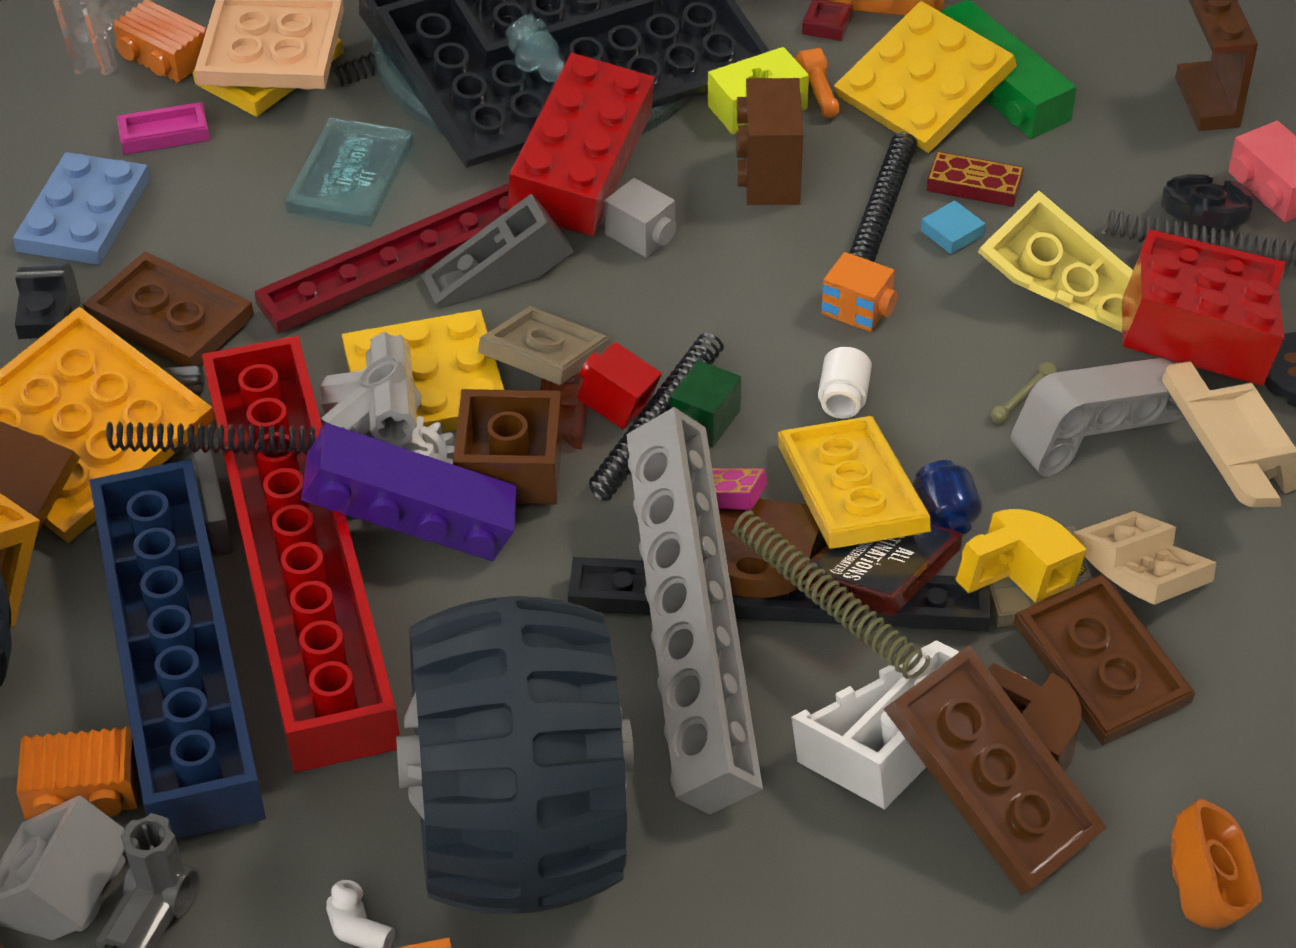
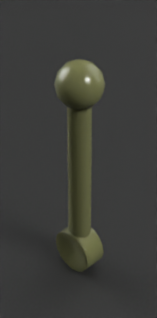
M1051 362L1041 363L1038 366L1037 375L1003 406L993 407L990 412L991 420L997 424L1007 422L1009 413L1029 395L1033 386L1043 377L1057 372L1056 365Z

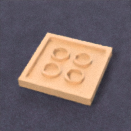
M215 0L195 67L197 85L300 88L303 90L325 89L344 13L343 0Z

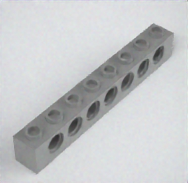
M673 407L626 434L629 450L628 467L633 480L635 495L633 506L638 517L641 539L639 550L644 561L647 584L645 595L650 606L653 628L651 640L656 650L659 672L657 685L662 696L664 709V735L669 746L672 769L670 775L671 786L675 792L676 799L711 815L763 790L707 432L704 426Z

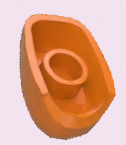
M1198 799L1175 817L1176 820L1171 832L1172 874L1179 887L1181 908L1185 918L1203 928L1218 930L1226 928L1243 918L1262 901L1261 886L1249 846L1237 821L1229 812L1204 799Z

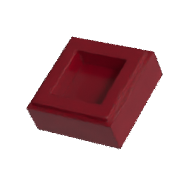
M812 0L802 22V34L842 41L852 19L853 5L829 0Z

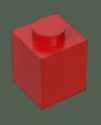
M614 341L601 355L594 352L586 360L579 373V376L584 380L576 398L624 430L651 400L662 372Z

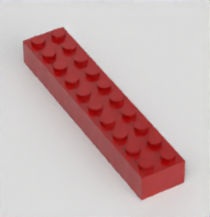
M298 335L202 354L217 430L220 424L224 426L223 440L225 449L228 444V427L230 424L234 426L235 448L238 445V428L241 424L244 426L245 448L248 445V429L251 424L254 426V444L256 449L259 442V427L261 425L265 428L264 443L266 449L268 447L269 427L271 425L275 427L274 442L276 450L279 443V427L281 425L285 427L284 440L286 450L289 444V428L292 425L295 428L296 450L300 438L299 429L302 425L305 428L306 449H308L310 428L312 426L315 428L316 440L322 424ZM232 450L227 454L223 452L293 773L397 750L396 736H400L396 706L346 515L301 500L307 456L302 451L297 456L292 451L285 455L282 450L278 455H275L272 450L267 455L262 450L256 455L252 450L248 454H244L242 450L237 454H234Z

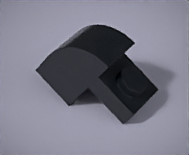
M69 263L18 267L15 277L19 291L15 319L18 339L40 338L80 307V295L75 275Z

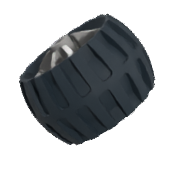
M508 596L488 598L454 606L410 626L412 700L404 716V729L414 728V735L396 736L399 789H408L409 801L420 814L427 897L450 906L472 911L502 914L533 913L583 901L621 882L624 878L623 870L626 867L627 782L625 772L633 771L634 750L630 720L623 719L622 708L619 704L615 662L608 626L604 622V615L584 606L542 597Z

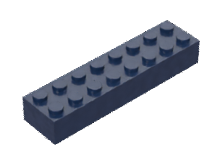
M192 459L89 479L146 816L153 813L168 818L176 840L265 820V810Z

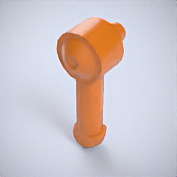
M813 48L798 51L794 59L809 75V82L821 108L822 117H836L839 114V103L834 97L826 78L828 61L822 49Z

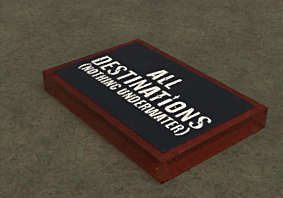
M930 524L931 532L834 549H829L827 545L810 560V563H816L818 569L825 570V575L832 576V581H838L839 588L846 587L847 593L854 594V600H862L861 606L868 605L869 610L894 616L961 550L962 533ZM813 567L806 572L802 581L811 574ZM820 573L814 577L810 586L819 579ZM828 579L820 585L817 592L824 588ZM835 585L828 590L825 596L828 597L832 593ZM841 591L834 599L838 600L843 592ZM850 597L847 598L844 602H847V603H848Z

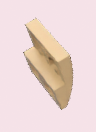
M1132 511L1073 533V536L1087 549L1084 557L1095 568L1124 590L1154 605L1214 581L1217 562L1173 546L1176 526Z

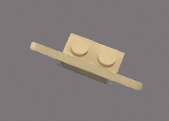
M1191 361L1167 366L1162 377L1163 384L1237 500L1252 508L1282 507L1281 498L1271 485L1269 479L1274 478L1284 494L1296 490V447L1252 383L1209 390Z

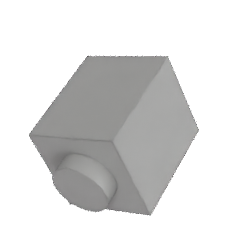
M632 178L604 200L605 235L645 258L659 247L668 244L673 236L676 235L675 200L636 178Z

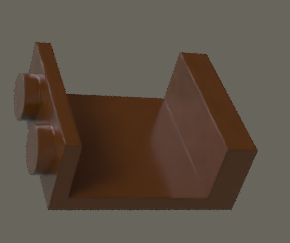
M1189 0L1212 51L1211 61L1177 64L1176 81L1198 131L1239 128L1242 123L1258 46L1257 40L1238 0Z

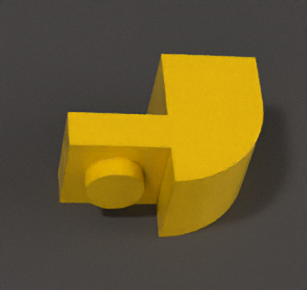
M1021 509L1002 510L993 513L986 535H977L966 543L962 551V559L956 581L968 593H971L1006 577H1010L1037 603L1075 586L1087 549L1066 528L1045 515Z

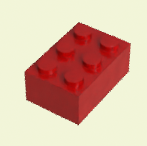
M1140 252L1122 298V347L1179 363L1191 361L1194 367L1263 386L1284 340L1279 290L1273 289L1269 284L1260 280L1243 281L1229 277L1214 267L1205 266L1197 268L1183 264L1175 257L1167 254L1151 255Z

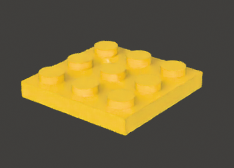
M920 1L834 85V89L839 98L896 134L908 133L914 136L917 140V147L929 154L1017 67V63L1012 53ZM901 136L905 139L910 140L913 143L911 138L907 136Z
M481 309L342 334L343 348L349 372L362 371L366 368V352L370 349L371 338L383 332L393 336L402 335L410 347L413 383L422 396V402L416 410V418L418 416L423 417L425 427H429L436 422L441 423L442 433L457 430L461 389L504 390L496 360L478 352L480 337L487 333Z

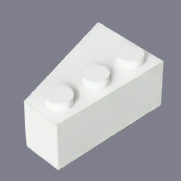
M936 640L921 648V660L913 669L907 671L910 675L917 672L925 663V656L929 655L930 664L918 677L905 679L902 673L897 672L894 666L889 665L879 670V679L859 690L854 691L849 686L837 692L836 702L813 714H810L805 709L792 716L797 762L885 810L926 766L883 708L959 651ZM916 654L911 659L908 665H910L915 660L918 654Z

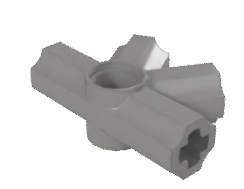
M383 332L370 339L371 346L366 352V368L364 370L327 375L320 385L322 397L320 405L326 414L321 418L322 426L325 423H329L341 428L344 427L347 430L354 427L356 433L368 437L373 435L374 439L401 447L412 441V432L417 427L416 410L422 402V396L413 383L411 354L408 343L402 335L393 336Z

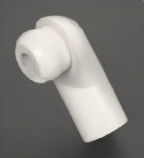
M341 880L335 883L331 889L332 896L326 902V911L335 936L345 943L360 948H391L395 937V929L367 919L365 908L361 901L363 897L361 886L351 880Z

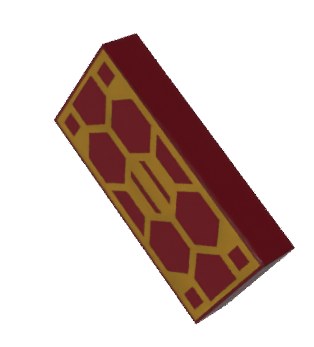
M937 151L927 179L926 191L1014 207L1022 183L1024 167Z

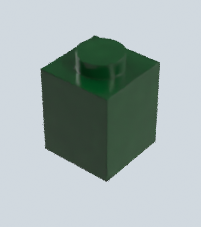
M697 360L670 396V409L675 407L704 426L707 432L708 445L714 447L740 412L741 376Z

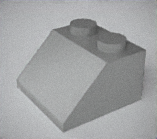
M80 795L22 822L0 860V926L49 940H55L74 931L81 932L86 929L100 910L101 904L97 900L103 888L118 875L125 863V856L122 855L124 845L121 839L125 829Z

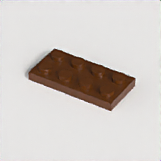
M970 645L883 708L1021 895L1033 890L1107 828Z

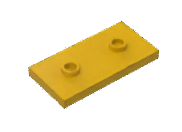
M873 416L778 432V447L829 549L931 532L930 515Z

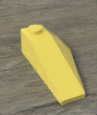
M1040 191L1035 193L979 248L978 253L1013 283L1122 332V298L1133 270Z

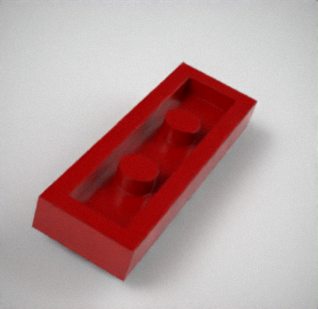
M1149 229L1141 252L1151 255L1162 253L1173 256L1180 263L1197 268L1205 266L1214 267L1229 277L1243 281L1260 280L1269 284L1275 290H1279L1286 265L1284 261Z

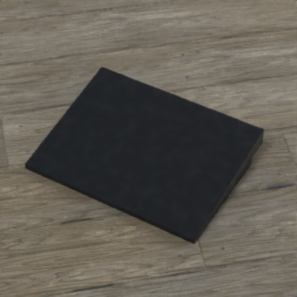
M359 0V15L466 168L522 150L570 53L654 76L652 108L708 91L709 71L769 52V49L735 0Z

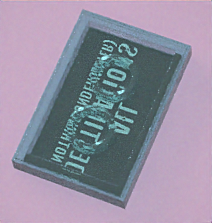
M329 118L285 200L286 212L371 227L413 144L412 131Z

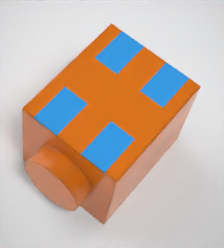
M844 252L823 279L821 314L872 333L883 316L888 318L896 306L898 291L893 290L895 270Z

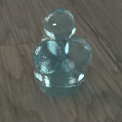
M533 14L519 18L507 29L505 34L509 39V48L516 54L515 63L517 67L525 72H532L539 68V73L545 81L556 82L564 67L563 61L557 57L559 46L556 40L548 33V27L544 21L537 20Z

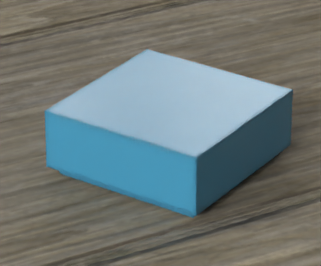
M954 200L922 218L920 231L948 253L953 254L985 235L986 223Z

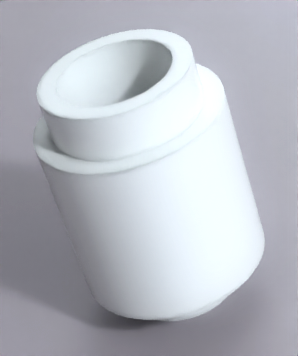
M839 347L826 354L818 398L823 410L828 415L839 419L851 418L865 405L872 364L864 352L852 347Z

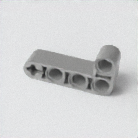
M1155 358L1049 374L1040 379L1030 391L1012 430L1011 442L1040 475L1050 477L1061 472L1071 463L1084 436L1185 419L1162 382L1167 366L1176 363L1165 358Z

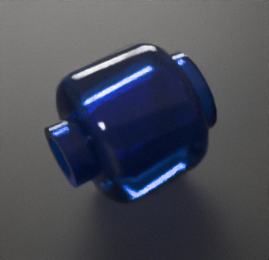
M940 460L922 467L915 474L916 479L912 482V486L930 515V527L953 533L949 539H955L967 534L972 529L971 523L982 512V501L970 471L961 465H954L950 460Z

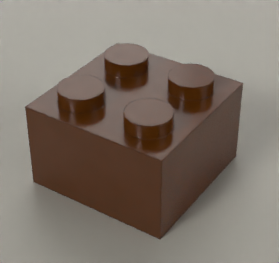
M746 78L745 97H737V124H745L738 125V131H736V158H745V160H737V186L746 187L747 205H800L803 154L800 79Z
M461 389L453 465L516 485V504L557 505L563 438L561 391Z

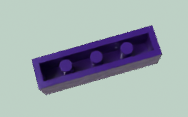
M325 423L307 454L301 500L374 523L378 526L412 535L425 541L462 551L472 556L494 561L514 532L516 485Z

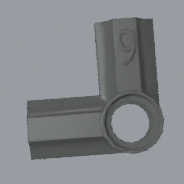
M151 813L143 819L131 820L121 835L130 865L124 880V896L95 941L97 948H155L173 916L182 918L187 914L195 901L200 884V872L197 868L182 863L169 819Z

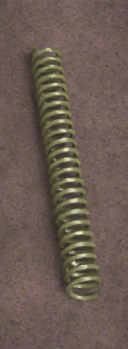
M752 510L746 511L739 516L734 529L731 530V533L737 539H741L742 543L748 545L751 551H755L756 555L762 557L772 568H776L777 572L783 574L786 580H790L792 585L798 586V590L805 592V595L808 598H812L815 604H819L822 610H827V614L834 616L835 620L842 623L844 628L849 629L852 635H857L858 640L864 641L867 647H872L874 653L879 654L882 660H887V664L894 666L895 670L902 673L905 679L916 678L927 669L930 664L929 655L925 656L926 661L917 672L911 675L908 674L907 671L913 669L921 660V649L914 650L915 644L913 642L907 643L906 636L899 637V631H892V625L884 624V618H876V612H869L868 605L861 606L862 600H854V594L847 593L846 587L839 588L838 581H832V576L825 575L824 569H818L816 563H810V558L803 557L802 551L796 552L795 545L789 546L787 539L782 540V535L780 533L775 534V529L768 528V523L761 522L759 516L754 517ZM747 515H750V518L745 523V525L738 529L741 521ZM756 520L755 527L745 535L747 528ZM763 526L764 529L760 535L752 540L757 530ZM770 532L771 534L767 541L759 546L762 538ZM775 538H778L776 544L766 552L769 544ZM782 544H785L783 550L773 558L776 550ZM789 550H792L790 556L781 563L783 556ZM799 555L797 562L788 569L791 561ZM806 561L804 568L795 575L798 567ZM813 567L811 574L802 581L806 572ZM820 573L819 579L810 586L814 577ZM828 579L824 588L817 592L820 585ZM835 585L832 593L824 599L828 590ZM842 591L843 593L840 598L832 604L834 598ZM850 597L846 606L839 610L843 602ZM857 604L855 610L847 616L849 610ZM865 610L861 618L854 622L858 614ZM872 616L870 622L862 628L865 621ZM878 622H880V623H879V626L876 628V630H875L872 634H870V631L872 630V628H873ZM887 628L886 633L877 641L880 634ZM895 635L893 640L885 647L887 641ZM901 641H903L900 647L894 653H892L895 647ZM910 647L908 653L900 659L903 653ZM916 654H918L915 660L910 665H908L911 659Z

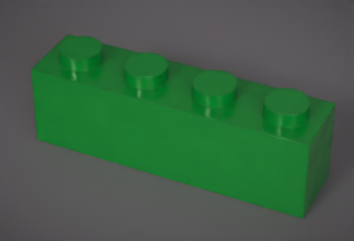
M971 0L962 1L940 11L1015 56L1017 67L983 99L1005 116L1012 125L1018 127L1029 138L1033 139L1072 121L1076 85Z

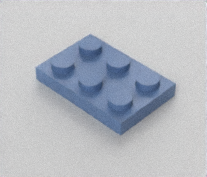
M65 152L13 236L16 252L101 265L150 180L148 165Z

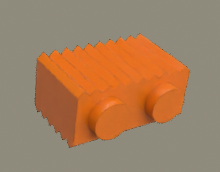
M150 0L138 3L137 8L132 7L131 12L127 11L125 16L121 15L119 20L115 19L113 23L116 48L124 59L128 61L133 60V62L137 61L139 65L143 64L146 68L149 67L156 75L164 76V78L168 76L170 80L174 79L176 83L195 70L206 34V27Z
M125 726L121 730L114 727L111 731L103 728L99 732L92 729L88 733L81 730L77 734L70 731L66 735L58 732L55 736L47 733L44 737L36 734L33 738L26 735L21 738L16 794L25 820L79 795L108 817L116 816L122 810L139 808L138 790L140 780L131 728Z

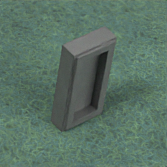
M200 449L197 453L191 454L211 550L212 553H215V556L233 553L212 452L210 449L207 453H204Z

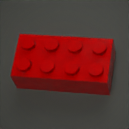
M570 53L509 173L508 210L532 194L560 227L594 236L604 215V200L615 192L651 115L655 77Z

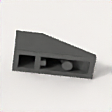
M530 194L422 273L421 276L435 304L441 309L538 279L571 255L574 250L556 220Z

